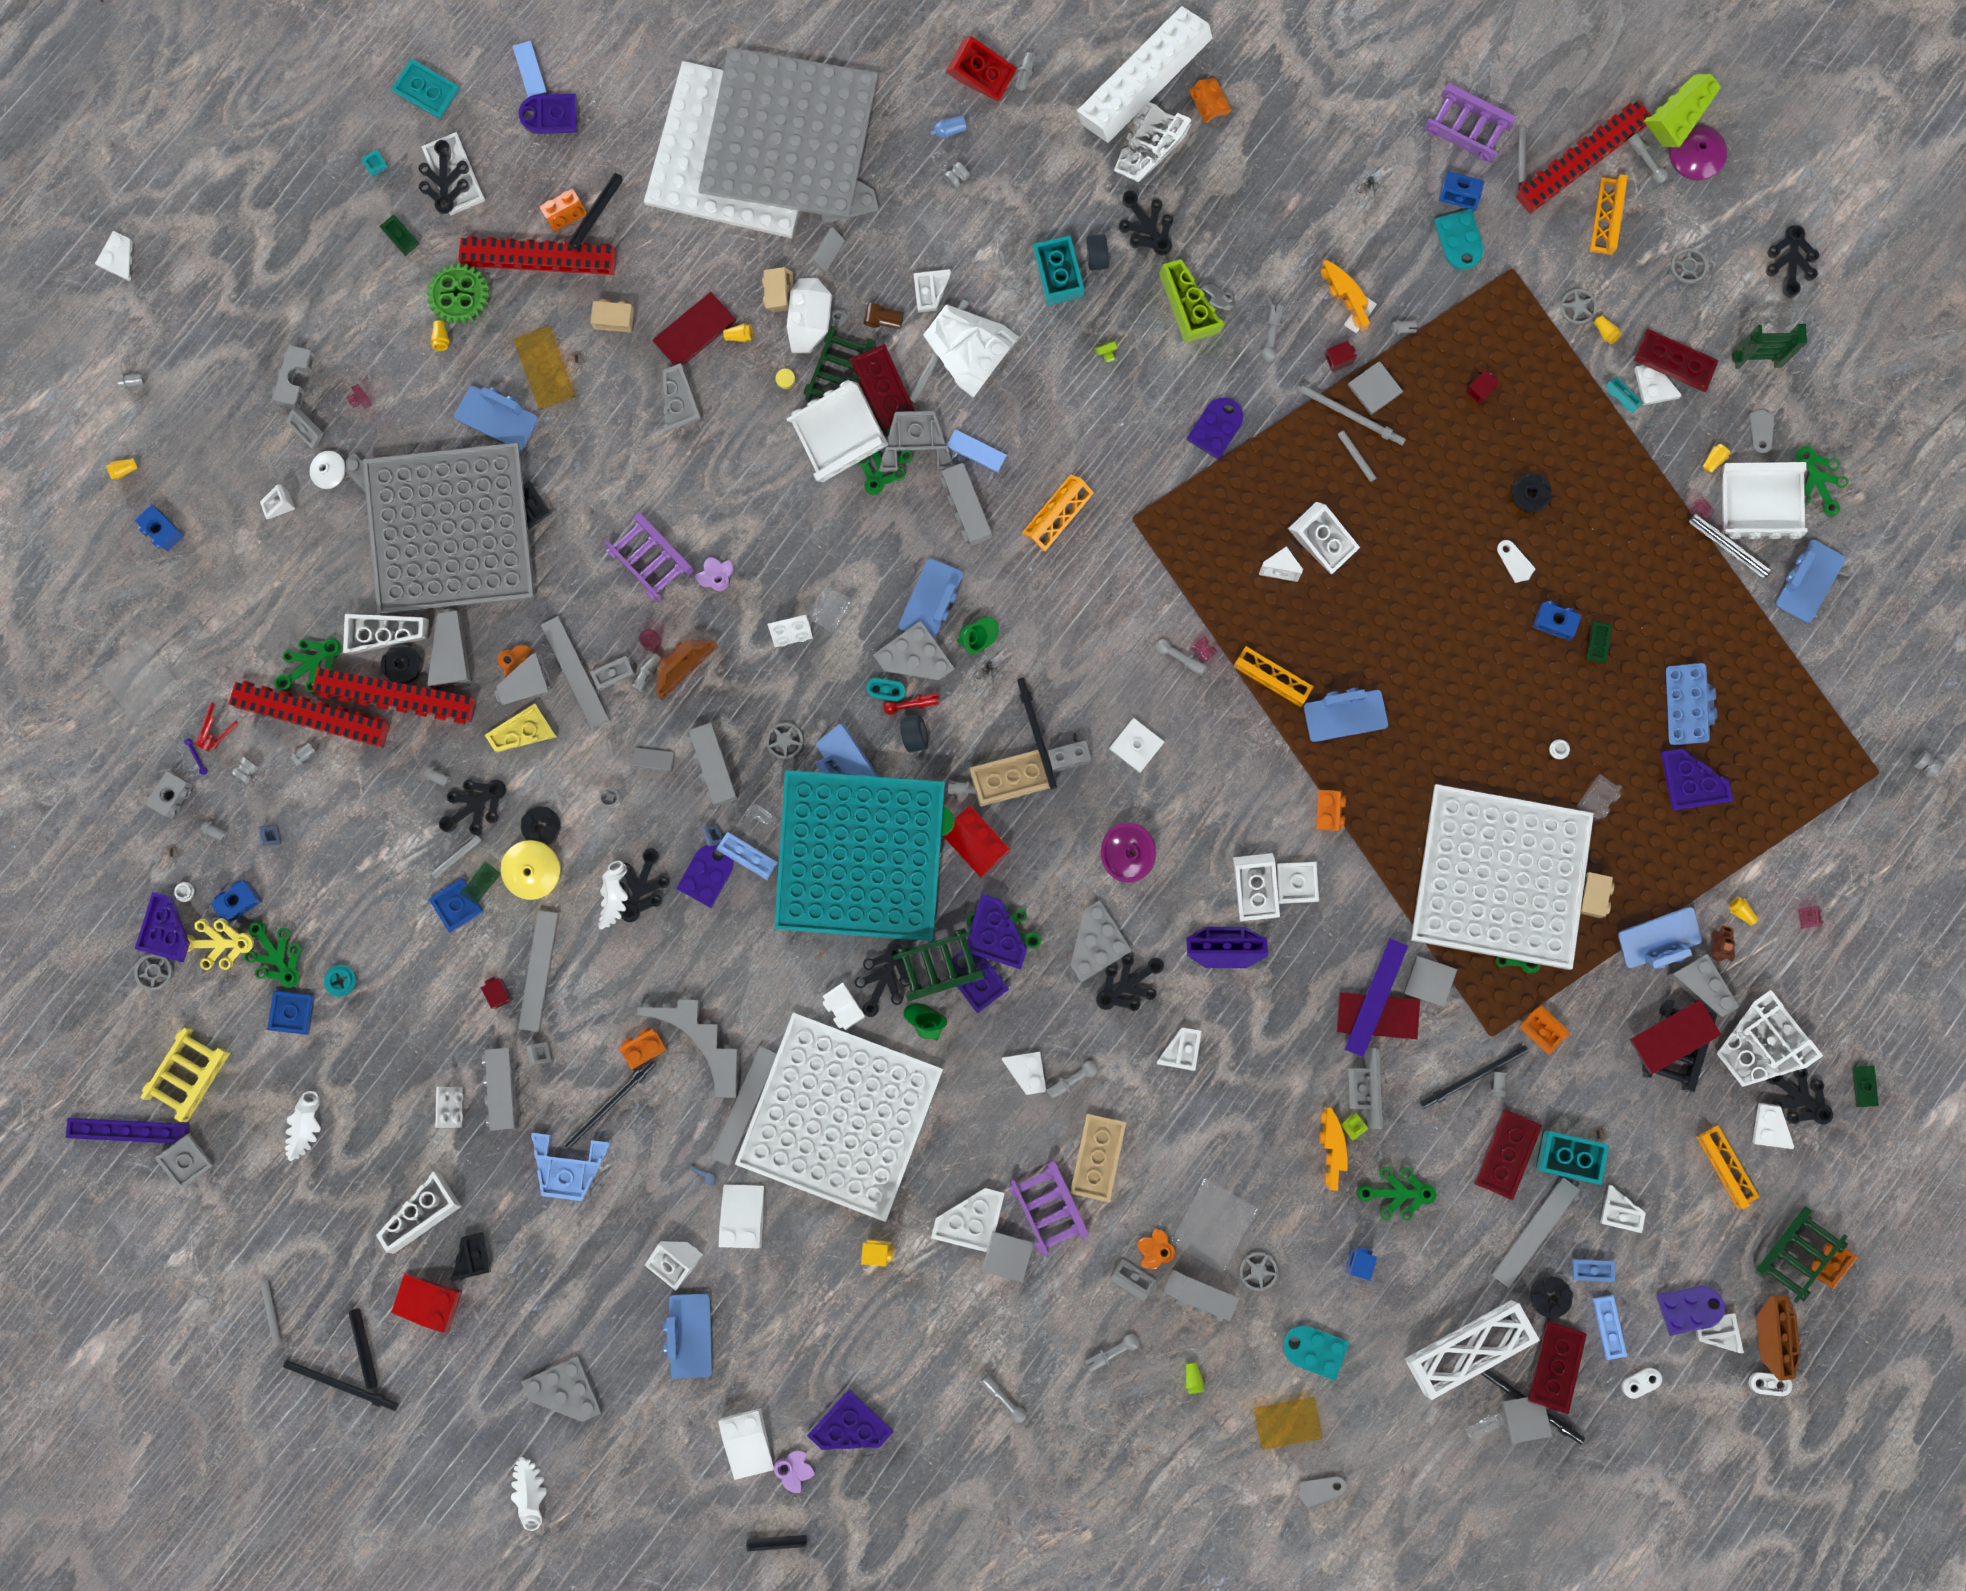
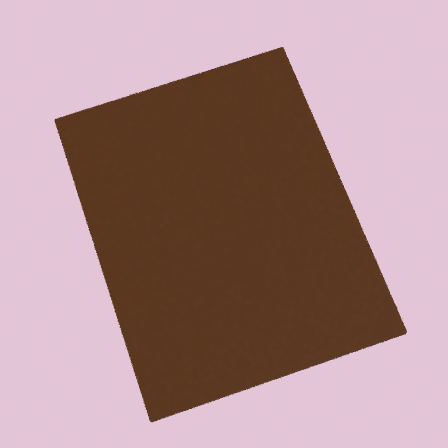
M1514 269L1508 270L1418 329L1416 333H1412L1321 393L1325 397L1386 428L1387 426L1391 428L1394 433L1406 439L1403 446L1390 439L1382 438L1381 434L1311 399L1133 516L1134 524L1233 666L1247 646L1314 686L1302 707H1299L1235 668L1318 790L1343 791V795H1346V807H1342V815H1345V829L1412 925L1414 924L1432 797L1436 784L1594 813L1586 873L1591 872L1613 877L1612 883L1615 886L1613 894L1609 896L1611 908L1606 917L1597 918L1580 914L1572 970L1541 965L1537 972L1526 973L1520 966L1506 965L1505 967H1498L1495 963L1497 956L1425 943L1438 963L1457 969L1453 984L1487 1034L1491 1037L1497 1035L1621 950L1618 938L1619 931L1681 910L1879 775V770L1711 539L1688 522L1692 515L1690 510ZM1380 361L1403 390V393L1373 415H1370L1349 388L1348 383ZM1486 370L1488 373L1496 376L1499 385L1479 405L1466 391ZM1341 431H1345L1377 477L1373 482L1368 480L1339 438L1338 434ZM1524 474L1542 475L1551 485L1550 502L1543 510L1527 514L1515 506L1510 494L1516 480ZM1527 489V495L1534 498L1536 491L1534 489L1532 491ZM1316 502L1325 504L1360 547L1333 574H1330L1299 543L1288 529ZM1509 540L1513 542L1534 566L1535 571L1529 580L1514 582L1497 551L1498 544L1501 541ZM1503 546V551L1505 553H1508L1509 548L1507 546ZM1285 547L1289 549L1303 569L1298 582L1259 575L1263 562ZM1543 602H1555L1560 608H1571L1576 610L1577 614L1582 615L1574 638L1568 641L1532 628L1539 607ZM1553 616V619L1556 623H1562V620L1559 616ZM1593 621L1613 625L1606 664L1585 661L1591 622ZM1246 653L1243 659L1252 665L1255 664L1254 657ZM1703 663L1707 666V683L1716 690L1714 708L1717 709V719H1715V725H1709L1710 740L1704 743L1672 745L1669 743L1666 669L1670 666ZM1267 664L1259 666L1262 671L1269 675L1272 674L1271 667ZM1276 676L1277 680L1286 685L1289 684L1287 676ZM1302 685L1293 686L1294 690L1303 695L1307 691V688ZM1351 688H1358L1359 690H1365V692L1381 691L1388 720V727L1386 729L1318 742L1310 740L1303 708L1306 703L1321 701L1330 692L1339 691V694L1347 693L1346 690ZM1561 739L1568 743L1570 752L1567 757L1555 759L1551 756L1549 747L1553 741ZM1684 749L1694 759L1701 761L1711 768L1714 773L1729 781L1733 801L1672 811L1661 752ZM1499 958V963L1505 964L1504 958ZM1527 962L1529 967H1533V963Z

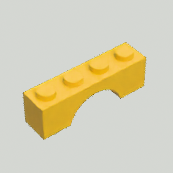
M868 1239L864 1242L861 1265L886 1267L895 1256V1246H892V1241Z

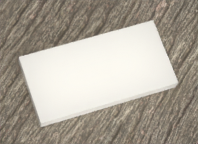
M457 132L421 146L431 170L438 176L439 156L434 150V145L439 140L447 141L451 147V153L447 156L448 175L456 168L459 161H465L469 166V172L461 174L448 187L449 194L457 186V182L460 179L467 180L470 185L467 192H461L453 201L454 207L449 212L450 216L485 202ZM443 148L441 152H445L447 149ZM462 165L460 170H464L466 166ZM465 183L460 186V188L466 187Z

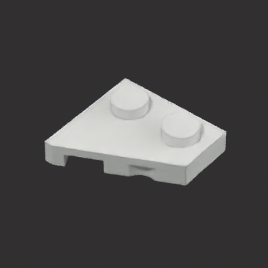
M113 231L95 264L130 282L133 241Z
M950 269L914 273L918 313L937 311L951 275Z
M1644 365L1635 367L1634 370L1641 400L1644 402L1643 405L1675 400L1681 397V393L1666 375Z
M1181 1028L1157 1060V1064L1195 1071L1202 1031Z
M1040 1052L1002 1058L1003 1063L1026 1095L1045 1092L1046 1086Z
M1758 1103L1752 1142L1758 1145L1794 1149L1781 1107L1779 1105Z
M1607 1185L1600 1223L1642 1233L1646 1213L1635 1206L1626 1196L1618 1192L1615 1187Z
M1735 1313L1724 1314L1722 1320L1714 1327L1695 1331L1697 1341L1734 1352L1744 1353Z

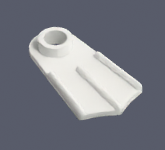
M1509 540L1501 541L1498 544L1497 551L1514 582L1529 580L1535 571L1534 566L1513 542ZM1503 546H1507L1509 548L1508 553H1505L1503 551Z

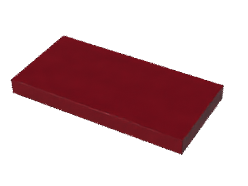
M709 292L652 341L674 366L680 363L685 365L721 335L724 329H728L733 325L736 319L716 296Z
M1647 329L1644 333L1634 358L1635 362L1702 392L1707 391L1719 361L1650 329Z
M885 344L849 359L881 431L891 427L895 412H915Z
M1339 992L1336 1033L1351 1034L1365 999V994ZM1388 997L1372 1036L1418 1040L1420 999Z
M1697 1000L1629 1040L1649 1074L1652 1075L1721 1036V1033L1702 1001Z
M1504 1109L1474 1184L1507 1199L1514 1200L1543 1125Z
M1546 1321L1528 1402L1569 1414L1587 1333Z

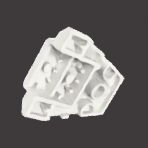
M1149 102L1134 117V131L1132 134L1128 133L1126 139L1129 140V144L1126 148L1122 149L1114 171L1136 182L1144 179L1187 135L1192 125L1191 119L1179 113L1176 116L1167 114L1157 105Z
M947 304L923 334L932 350L944 363L945 369L955 379L956 385L972 398H974L1019 338L1014 332L1000 323Z
M1772 990L1753 1002L1734 1031L1717 1052V1055L1742 1087L1807 1068L1823 1056L1783 1007L1784 1005Z

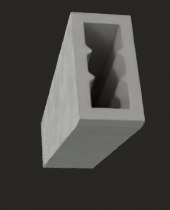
M446 609L443 613L437 614L428 676V686L432 689L471 683L462 616L455 609Z

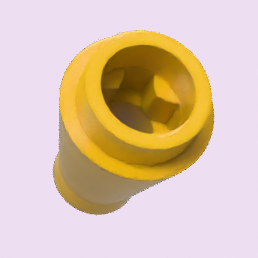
M1603 315L1594 321L1605 342L1613 344L1621 337L1620 328L1607 320Z
M441 320L433 322L430 341L432 348L437 351L448 349L450 344L445 322Z
M746 323L724 329L723 331L725 341L748 343L749 340H753L752 326Z
M1722 444L1714 446L1702 468L1708 473H1712L1729 459L1731 452Z
M134 458L112 461L106 465L112 480L116 478L119 480L138 469Z
M1737 897L1728 906L1731 910L1730 913L1746 922L1749 926L1754 925L1759 919L1746 899Z

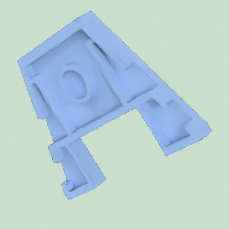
M532 1133L531 1137L538 1167L537 1172L541 1195L583 1201L611 1143L591 1140L589 1161L550 1157L548 1153L551 1135Z

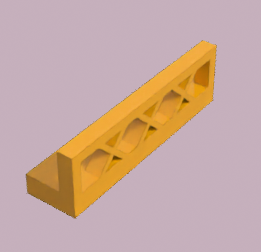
M1620 174L1618 179L1605 177L1600 179L1590 252L1613 255L1617 249L1628 175ZM1604 184L1615 185L1614 192L1608 195L1604 190ZM1606 200L1612 206L1611 210L1607 213L1601 208V204ZM1602 219H1605L1609 224V228L1605 231L1598 225ZM1601 236L1606 242V248L1595 246L1596 240Z
M1070 474L1023 530L1022 534L1026 538L1033 540L1042 551H1046L1094 492L1080 477ZM1083 488L1086 491L1085 495L1077 499L1078 491ZM1072 503V510L1069 513H1065L1067 504ZM1056 518H1060L1059 526L1053 528V521ZM1048 532L1047 540L1042 543L1039 538L1043 533Z
M1247 646L1233 666L1299 707H1302L1314 687ZM1246 653L1254 657L1255 664L1252 665L1243 659ZM1267 664L1271 667L1272 674L1269 675L1262 671L1259 666ZM1276 676H1287L1289 684L1286 685L1277 680ZM1302 685L1307 688V691L1303 695L1294 690L1293 686Z
M1719 1125L1696 1136L1737 1209L1743 1210L1750 1206L1749 1203L1760 1198ZM1715 1131L1719 1136L1718 1146L1715 1145L1710 1136ZM1720 1150L1728 1152L1730 1156L1728 1164L1725 1163ZM1731 1168L1739 1171L1740 1177L1738 1182L1733 1177L1730 1171ZM1741 1186L1747 1187L1752 1196L1746 1199L1741 1191Z

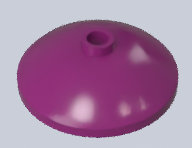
M1696 124L1680 147H1669V158L1674 169L1682 176L1691 180H1706L1715 176L1723 168L1727 159V146L1723 137L1715 129L1706 125ZM1699 145H1703L1705 149H1701Z
M1121 823L1114 826L1105 835L1101 845L1103 866L1110 876L1121 882L1131 883L1143 879L1150 873L1156 860V846L1151 834L1144 827L1135 823ZM1134 849L1136 850V855H1135V856L1133 855V850H1134Z

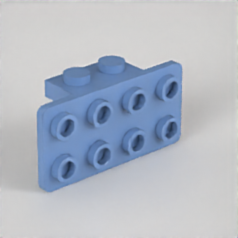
M470 386L454 415L455 420L502 443H518L520 450H523L538 422V417L523 410L518 404L517 399L509 395L506 398L500 395L501 392L495 388L487 389L483 387L481 390L475 386Z
M1811 540L1804 553L1800 554L1797 558L1794 571L1788 574L1785 580L1787 583L1775 603L1776 607L1805 623H1810L1846 558L1820 542Z
M928 559L899 622V629L907 631L919 621H922L935 639L943 620L946 621L948 619L950 604L954 603L958 596L956 591L963 577L962 571L934 559Z
M1703 663L1667 667L1669 743L1681 745L1708 742L1710 740L1709 725H1715L1717 709L1714 708L1716 690L1707 683V666Z
M1351 688L1346 690L1347 693L1339 694V691L1330 692L1321 701L1306 703L1303 708L1310 740L1318 742L1386 729L1388 727V720L1381 691L1365 692V690Z
M844 724L837 725L817 742L816 746L824 759L819 760L815 764L819 772L879 777Z
M1686 907L1618 932L1625 965L1628 968L1648 963L1654 969H1661L1672 962L1684 961L1687 957L1692 956L1689 947L1698 945L1702 941L1695 911L1692 907Z
M708 1294L672 1295L669 1297V1317L666 1318L667 1321L663 1322V1332L667 1334V1342H664V1355H667V1359L671 1362V1377H710L712 1375L710 1296Z

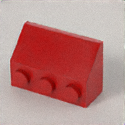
M970 805L955 818L954 827L951 832L943 836L980 878L1010 852V848Z

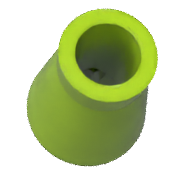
M1198 1363L1186 1364L1185 1389L1188 1390V1394L1204 1392L1205 1384L1199 1371Z

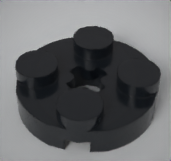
M1530 473L1524 474L1516 480L1510 494L1513 503L1518 509L1531 514L1543 510L1548 505L1552 490L1550 483L1545 477ZM1527 489L1531 491L1534 489L1536 491L1534 498L1527 495Z
M397 644L390 647L381 659V670L389 680L401 684L416 680L422 667L421 658L417 651L405 644ZM401 659L406 663L403 669L396 666L397 663H400Z
M534 807L521 818V832L526 840L539 841L550 845L558 838L562 827L561 820L558 814L550 808ZM540 821L546 823L542 832L540 829H536Z
M1545 1277L1534 1283L1530 1297L1533 1308L1537 1313L1547 1318H1559L1569 1311L1572 1305L1573 1292L1562 1279ZM1555 1292L1556 1300L1549 1303V1298L1546 1296L1547 1293L1552 1294Z

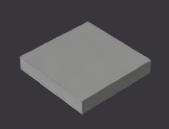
M1380 361L1348 383L1349 388L1370 415H1373L1403 393V390Z
M190 1133L155 1158L180 1190L214 1165Z
M1528 1397L1501 1402L1510 1444L1552 1437L1546 1407L1528 1402Z

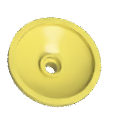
M527 840L515 844L506 852L501 863V877L505 886L511 893L522 899L535 900L548 895L556 887L560 879L561 867L557 855L549 846L539 841ZM526 868H529L531 870L530 875H527L525 873Z

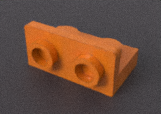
M1318 790L1316 830L1341 831V827L1345 826V815H1342V807H1346V795H1343V791Z
M646 1028L638 1033L640 1036L636 1039L629 1038L621 1043L622 1047L618 1048V1050L623 1054L631 1070L667 1051L656 1029L650 1030V1028Z

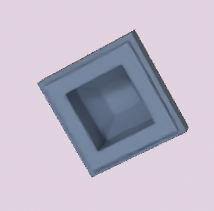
M717 824L702 828L704 840L708 846L720 844L723 837Z
M277 825L258 827L262 846L280 844Z

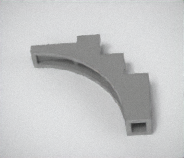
M683 996V1000H678L677 1008H675V1004H663V1008H655V1004H643V1007H637V1016L657 1018L669 1022L680 1028L695 1041L710 1065L714 1079L715 1097H738L739 1049H734V1045H722V1049H719L720 1025L714 1024L715 1021L703 1020L702 1024H700V1001L695 1000V996Z

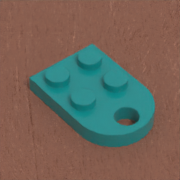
M1469 209L1434 219L1433 222L1448 264L1458 270H1469L1475 267L1483 256L1484 247L1472 210ZM1468 255L1472 262L1464 263L1462 256Z
M1300 1325L1292 1328L1286 1334L1283 1341V1351L1286 1358L1295 1366L1336 1381L1350 1342L1310 1326ZM1292 1337H1297L1300 1341L1299 1346L1295 1349L1290 1348L1288 1344Z

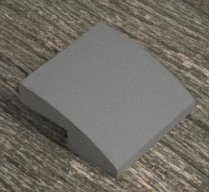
M1417 956L1404 994L1443 1008L1457 969Z
M992 1231L981 1271L1023 1283L1034 1243Z

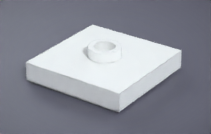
M1133 718L1109 750L1137 772L1141 773L1164 744V741Z
M1317 862L1276 864L1279 904L1319 902Z

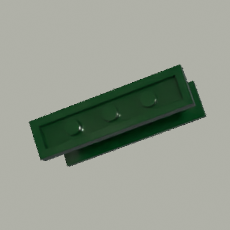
M1797 324L1789 333H1762V325H1757L1733 351L1732 361L1735 362V369H1739L1747 360H1771L1774 362V368H1782L1807 344L1806 324Z
M832 326L831 330L824 337V342L826 343L811 382L805 386L804 395L808 403L811 402L813 396L818 398L824 397L823 395L826 392L816 389L820 378L838 385L848 381V379L823 371L826 361L850 368L855 372L850 360L830 354L833 343L858 351L861 354L876 348V341L868 338L867 343L862 345L836 336V327ZM855 373L853 379L850 378L849 380L857 382L861 388L860 382Z
M965 928L954 931V935L910 949L908 946L897 949L898 953H895L893 958L894 960L902 958L911 985L909 987L910 991L905 994L908 1002L980 980L986 976L984 967L978 969V966L974 964L966 937L972 934L971 930L966 931ZM956 940L959 941L968 968L966 970L967 973L959 975V972H956L947 943ZM937 946L940 947L949 974L947 976L948 979L940 981V978H937L928 949ZM921 952L930 980L928 981L929 985L923 987L921 984H918L909 955Z
M1804 1206L1755 1271L1761 1278L1765 1274L1773 1276L1796 1293L1797 1296L1794 1302L1797 1304L1800 1300L1804 1302L1811 1294L1808 1290L1835 1254L1837 1252L1842 1253L1848 1245L1845 1242L1848 1238L1847 1235L1844 1234L1839 1240L1812 1221L1813 1218L1810 1217L1812 1210ZM1802 1226L1810 1228L1835 1246L1828 1256L1800 1237L1798 1231ZM1789 1242L1792 1244L1795 1242L1821 1261L1822 1264L1814 1272L1789 1254L1786 1249ZM1777 1258L1780 1260L1784 1259L1810 1278L1803 1288L1775 1269L1776 1266L1773 1263Z

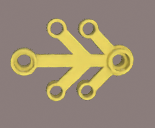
M224 918L215 921L214 928L209 925L206 919H200L195 923V929L198 932H205L212 939L196 940L194 936L187 935L190 942L187 952L194 948H215L208 957L201 960L200 966L204 970H209L214 966V961L225 948L234 947L228 956L223 957L219 961V966L227 970L233 965V961L241 952H249L254 945L251 935L246 933L239 934L228 925L227 920ZM224 931L232 939H225L218 932ZM224 960H226L229 965H225ZM205 961H208L210 966H207Z

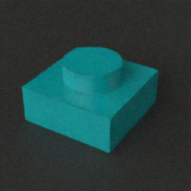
M377 149L361 158L372 177L388 168Z

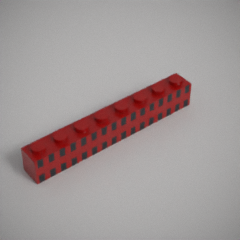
M1639 100L1634 104H1627L1621 110L1622 113L1618 116L1614 114L1607 120L1605 126H1598L1592 132L1593 135L1589 138L1587 136L1582 138L1577 143L1578 146L1576 148H1569L1559 161L1558 159L1553 160L1548 165L1547 170L1544 172L1540 170L1534 175L1531 182L1528 183L1526 181L1518 188L1519 192L1516 198L1529 214H1532L1647 126L1644 120L1652 115Z
M467 236V238H460L458 260L463 267L465 264H468L469 267L615 275L616 251L609 244H600L598 246L583 242L577 250H574L568 246V241L554 243L549 240L535 242L531 239L516 241L512 238L497 240L493 237L478 239L475 236Z
M317 668L313 691L318 693V697L330 699V696L338 697V701L349 703L350 700H356L357 704L369 706V703L377 704L376 708L388 710V707L396 708V712L407 714L408 711H414L415 715L427 717V714L435 715L434 719L446 721V718L454 719V723L463 725L466 722H472L476 699L470 696Z
M244 680L242 683L235 682L228 703L234 708L384 748L390 725L386 724L383 718L376 716L373 719L366 718L367 714L355 711L354 714L348 713V709L336 706V709L329 707L328 703L317 701V704L311 703L309 698L299 696L298 699L293 698L291 693L285 691L275 693L272 688L261 686L260 689L254 687V683Z

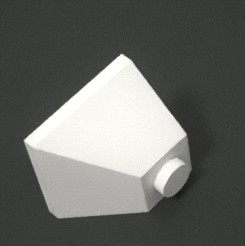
M660 1241L645 1266L676 1291L697 1265L703 1254L688 1242Z

